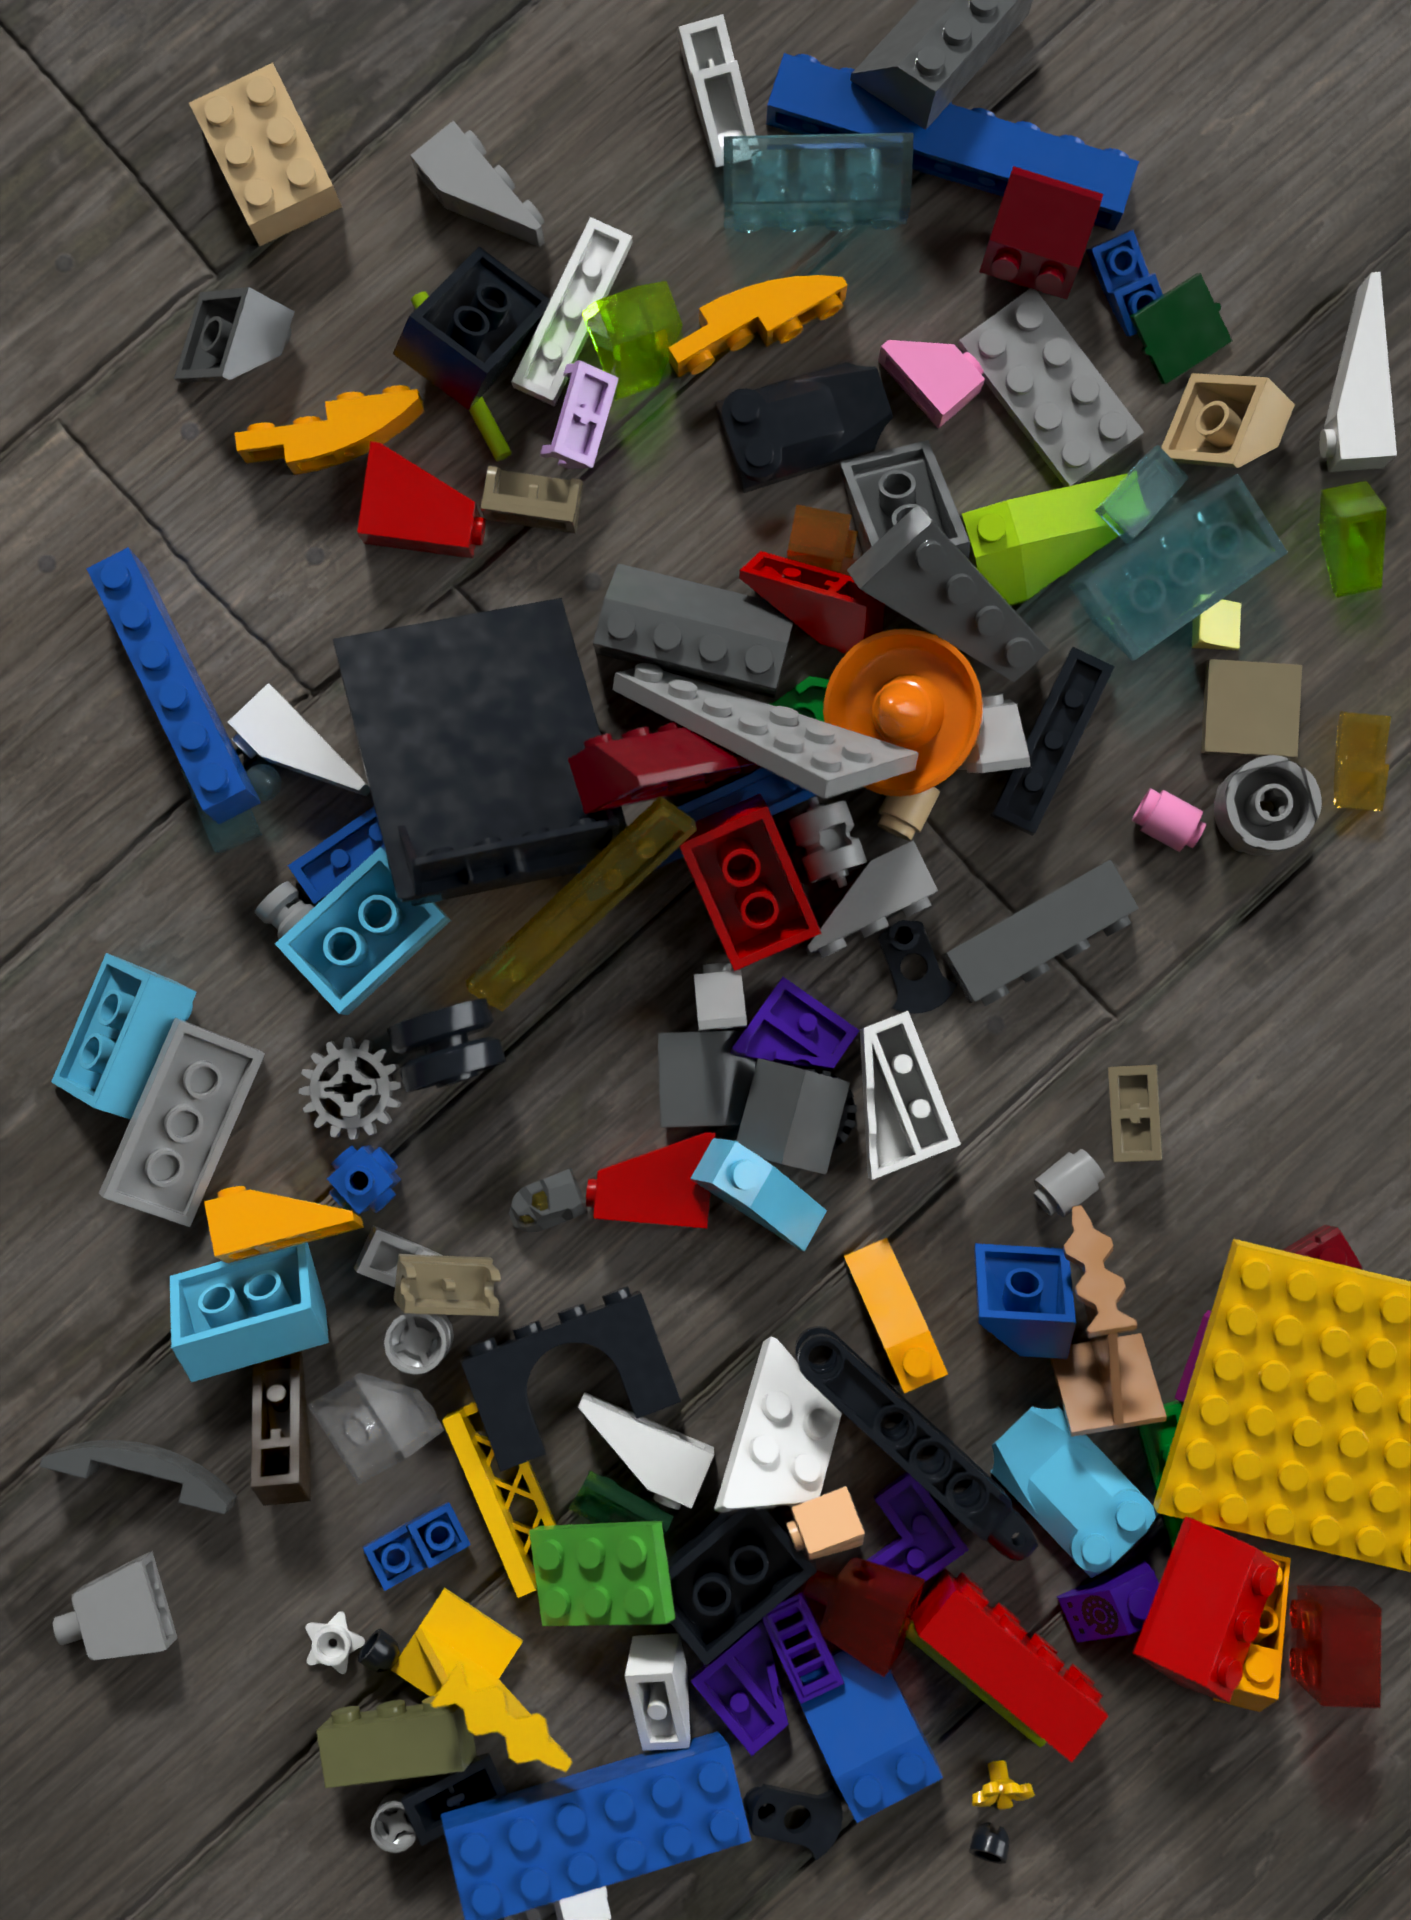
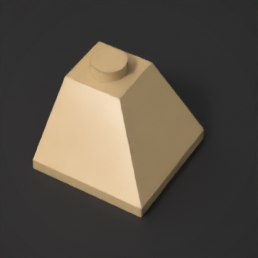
M1191 373L1158 458L1164 462L1239 468L1278 447L1295 404L1268 377Z

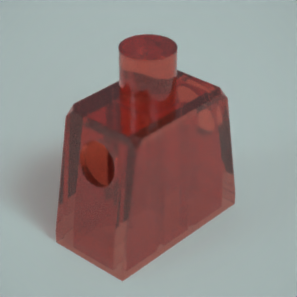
M857 1557L849 1560L837 1578L817 1569V1572L808 1579L804 1595L827 1606L820 1627L822 1636L877 1674L885 1677L902 1652L925 1580Z

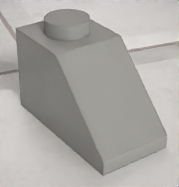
M731 963L703 965V974H694L699 1032L746 1028L747 1020L741 970L731 971Z

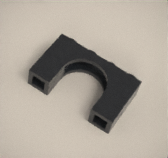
M626 1286L603 1295L604 1304L586 1310L584 1303L558 1312L560 1320L558 1322L542 1327L539 1320L533 1321L512 1330L515 1338L497 1344L495 1337L467 1347L470 1355L463 1357L461 1364L500 1471L546 1454V1447L529 1403L527 1383L536 1362L547 1351L556 1346L566 1343H585L606 1353L618 1368L636 1419L681 1402L640 1291L631 1293L629 1287Z

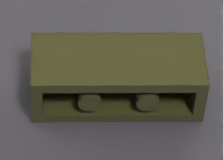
M435 1696L424 1699L422 1704L406 1706L404 1700H394L382 1703L376 1707L377 1710L360 1712L359 1706H347L331 1712V1717L316 1730L325 1788L463 1772L477 1756L474 1736L467 1729L464 1709L457 1704L434 1708L431 1706V1703Z

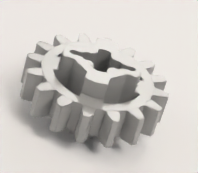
M345 1037L343 1049H340L335 1042L330 1041L326 1043L328 1052L326 1057L319 1053L311 1055L313 1062L317 1065L314 1070L302 1069L301 1074L310 1079V1086L300 1088L299 1094L310 1095L312 1101L303 1108L304 1113L317 1111L319 1116L314 1123L316 1128H321L328 1123L332 1124L330 1129V1136L339 1137L345 1128L350 1140L358 1139L361 1127L364 1128L369 1136L377 1133L375 1121L379 1120L384 1124H390L392 1119L386 1112L387 1108H397L402 1104L398 1099L392 1097L393 1091L404 1088L402 1082L392 1081L391 1077L400 1067L398 1064L385 1065L384 1060L389 1053L386 1049H381L375 1054L371 1053L373 1041L365 1039L359 1049H356V1043L352 1037ZM360 1058L372 1064L380 1078L372 1079L363 1071ZM340 1060L338 1062V1072L329 1081H323V1077L329 1067ZM350 1075H352V1080L355 1083L371 1085L370 1090H362L359 1093H355L353 1102H351L350 1094H342V1091H332L333 1087H342V1084L349 1083ZM374 1095H381L376 1108L370 1114L363 1117V1114H365L364 1106ZM323 1098L332 1099L340 1107L343 1118L332 1113L326 1106Z

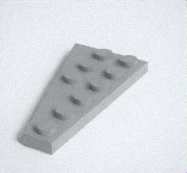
M639 663L633 669L615 673L613 691L824 799L913 771L916 768L919 752L801 715L796 710L788 707L773 706L664 671L661 667L654 664Z

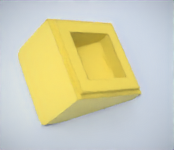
M1199 596L1193 602L1192 648L1239 650L1241 603Z

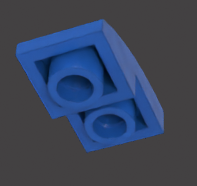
M1128 230L1086 250L1107 301L1127 337L1137 333L1130 316L1163 295L1156 274H1149L1134 230Z
M447 1502L362 1546L382 1588L386 1591L426 1567L431 1568L470 1546L471 1543L450 1502Z

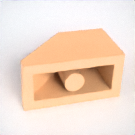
M847 1487L792 1507L794 1521L786 1523L796 1551L806 1549L809 1560L863 1545L864 1530Z

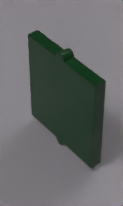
M1196 273L1130 316L1144 346L1141 350L1142 354L1149 356L1162 384L1169 383L1232 342L1231 336L1219 313L1221 304L1214 302L1201 273Z

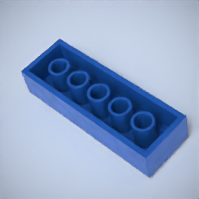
M719 1731L690 1739L689 1748L649 1751L512 1792L493 1800L482 1801L440 1814L465 1920H498L752 1841L730 1747Z

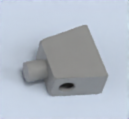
M153 1551L83 1585L72 1594V1603L75 1611L57 1616L53 1620L54 1634L58 1643L65 1645L83 1639L90 1660L161 1652L167 1650L178 1638Z

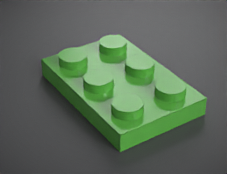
M662 1521L538 1526L529 1530L542 1626L667 1624L675 1619Z

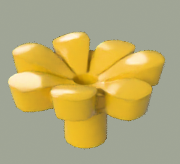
M993 1761L988 1763L990 1782L982 1785L981 1791L972 1794V1806L987 1807L997 1802L999 1810L1009 1809L1013 1807L1012 1799L1024 1801L1034 1797L1035 1794L1030 1783L1018 1785V1783L1009 1779L1006 1761Z

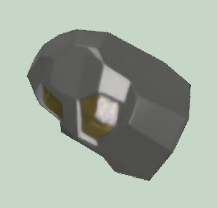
M569 1168L522 1187L513 1197L509 1215L515 1228L525 1232H539L588 1212L572 1168Z

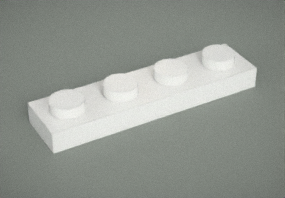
M590 217L512 379L513 388L555 407L568 380V377L563 375L567 364H573L577 361L632 246L633 240L631 235Z

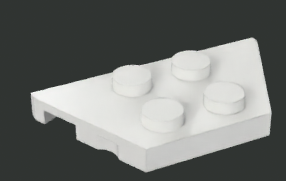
M772 1336L763 1341L715 1505L714 1510L719 1512H729L733 1509L743 1508L769 1509L781 1505L793 1507L820 1497L842 1413L805 1378L800 1371L798 1362L779 1340Z

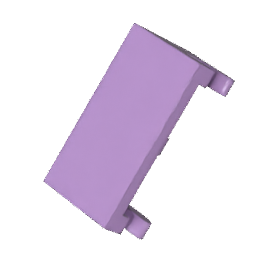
M579 360L573 364H567L563 375L571 378L552 444L543 445L540 456L544 458L553 457L559 459L558 465L567 469L593 468L619 379Z

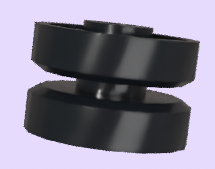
M487 998L442 1008L387 1028L394 1052L408 1054L425 1050L426 1053L424 1056L404 1063L399 1069L406 1093L432 1086L441 1088L479 1076L478 1072L506 1062L500 1039L494 1037H485L473 1041L468 1039V1036L489 1028L494 1022Z

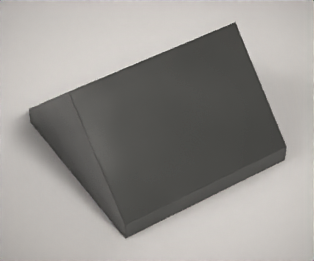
M758 1058L736 1141L762 1159L826 1175L850 1082Z

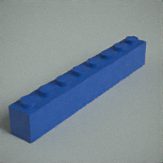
M783 54L767 104V125L1002 197L1004 196L1012 168L1015 166L1104 194L1094 225L1116 230L1124 213L1139 161L1129 158L1125 152L1113 148L1104 150L1085 145L1080 138L1072 135H1061L1058 137L1042 132L1038 126L1029 122L1019 121L1012 123L997 118L993 112L987 109L973 108L970 110L953 105L952 102L925 130L852 82L850 78L855 69L843 67L838 70L822 65L816 58L806 54H797L796 56Z

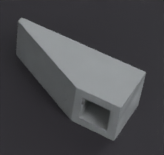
M452 121L410 155L416 174L444 208L535 246L541 247L545 243L541 226L544 224V219L540 212L529 200H526L524 203L519 200L512 191L515 189V185L510 176L500 165L493 168L484 158L486 154L484 146L471 130L463 133L458 125Z
M914 840L869 862L821 927V934L815 936L807 946L806 951L808 955L819 951L822 958L827 957L847 947L844 940L847 936L861 930L864 938L890 926L886 918L903 910L907 918L932 906L928 897L937 893L938 889Z

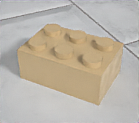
M273 63L189 102L259 246L342 207L334 186Z

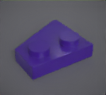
M761 1619L709 1664L703 1665L691 1676L692 1684L751 1756L788 1726V1718L768 1632Z

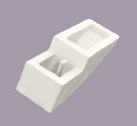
M724 15L679 26L676 30L677 38L715 168L760 156L738 62L734 60Z

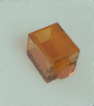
M796 504L786 558L816 567L840 571L843 557L852 559L858 531L849 530L852 515Z

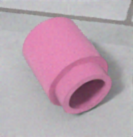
M1151 788L1145 794L1132 818L1133 822L1141 826V832L1178 852L1185 845L1193 848L1206 827V823L1200 821L1203 814L1202 810L1165 790L1159 793Z

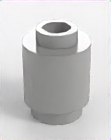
M1083 1149L1078 1150L1075 1154L1068 1152L1034 1180L1038 1190L1033 1193V1196L1048 1215L1051 1216L1057 1212L1060 1216L1065 1217L1072 1211V1207L1079 1206L1099 1190L1098 1183L1105 1178V1175L1095 1160Z

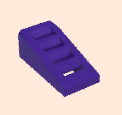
M802 1592L781 1602L762 1618L801 1704L845 1683L805 1593ZM798 1611L801 1612L804 1620L780 1631L776 1623L777 1621ZM809 1629L812 1636L811 1639L790 1649L787 1648L784 1640ZM817 1647L821 1656L796 1668L793 1658ZM824 1665L826 1666L829 1675L804 1686L801 1676Z

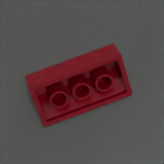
M676 722L666 724L658 728L657 733L650 734L648 727L634 729L622 734L619 740H613L611 734L599 735L584 741L585 749L568 758L585 814L727 785L764 768Z

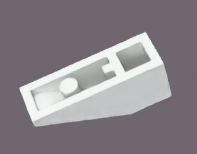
M269 683L228 721L237 732L232 740L251 759L258 753L269 763L364 796L370 793L368 784Z
M584 1392L578 1408L647 1490L655 1493L653 1499L664 1506L676 1510L680 1509L681 1504L692 1508L713 1459L714 1447L645 1417L636 1419L633 1412Z

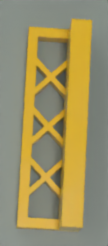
M474 1401L447 1413L442 1422L515 1593L520 1598L536 1591L537 1588L534 1567L528 1555L531 1545L529 1530L538 1527L541 1519L544 1526L557 1524L530 1461L519 1464V1470L514 1483L494 1476L490 1466L494 1452L489 1438L476 1433L469 1415L479 1411ZM481 1443L491 1447L488 1458ZM522 1474L529 1490L518 1486ZM500 1487L510 1491L507 1501H505ZM515 1493L534 1500L538 1513L532 1527L513 1520L509 1507ZM518 1531L529 1535L525 1546Z

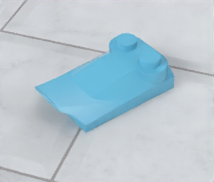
M1032 1406L992 1444L994 1465L990 1470L991 1473L1090 1578L1105 1571L1120 1559L1148 1531L1159 1514L1147 1498L1086 1434L1071 1437L1065 1412L1059 1406L1054 1409H1040Z

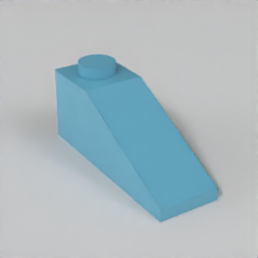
M713 1138L690 1178L800 1251L806 1250L827 1212L825 1208L776 1167L737 1141Z

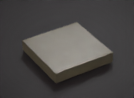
M1218 659L1206 661L1201 754L1247 757L1278 755L1288 759L1297 758L1302 665Z

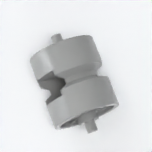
M817 797L810 798L808 801L811 808L806 813L788 821L796 845L806 849L802 862L810 884L831 878L832 881L837 880L839 888L848 885L845 876H848L850 871L868 863L859 838L851 837L849 833L854 827L846 801L820 805Z

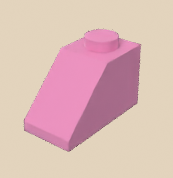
M888 340L880 349L879 363L938 429L980 393L985 378L982 376L983 369L976 358L969 352L962 354L954 344Z

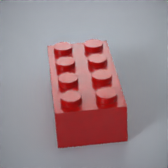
M945 1568L910 1612L918 1636L1072 1763L1109 1717L1100 1703L1103 1697L1102 1693L1093 1686L1095 1682L1075 1664L1066 1669L1064 1667L1065 1663L1056 1655L1058 1653L1057 1650L1037 1633L1030 1639L1026 1635L1025 1629L1019 1625L1021 1621L1004 1605L998 1602L994 1608L988 1604L989 1600L982 1594L984 1590L969 1576L961 1572L956 1578Z

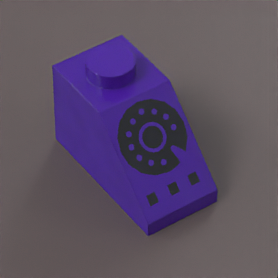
M1142 1558L1058 1595L1057 1599L1077 1643L1125 1636L1143 1628L1158 1589L1159 1581L1154 1570Z

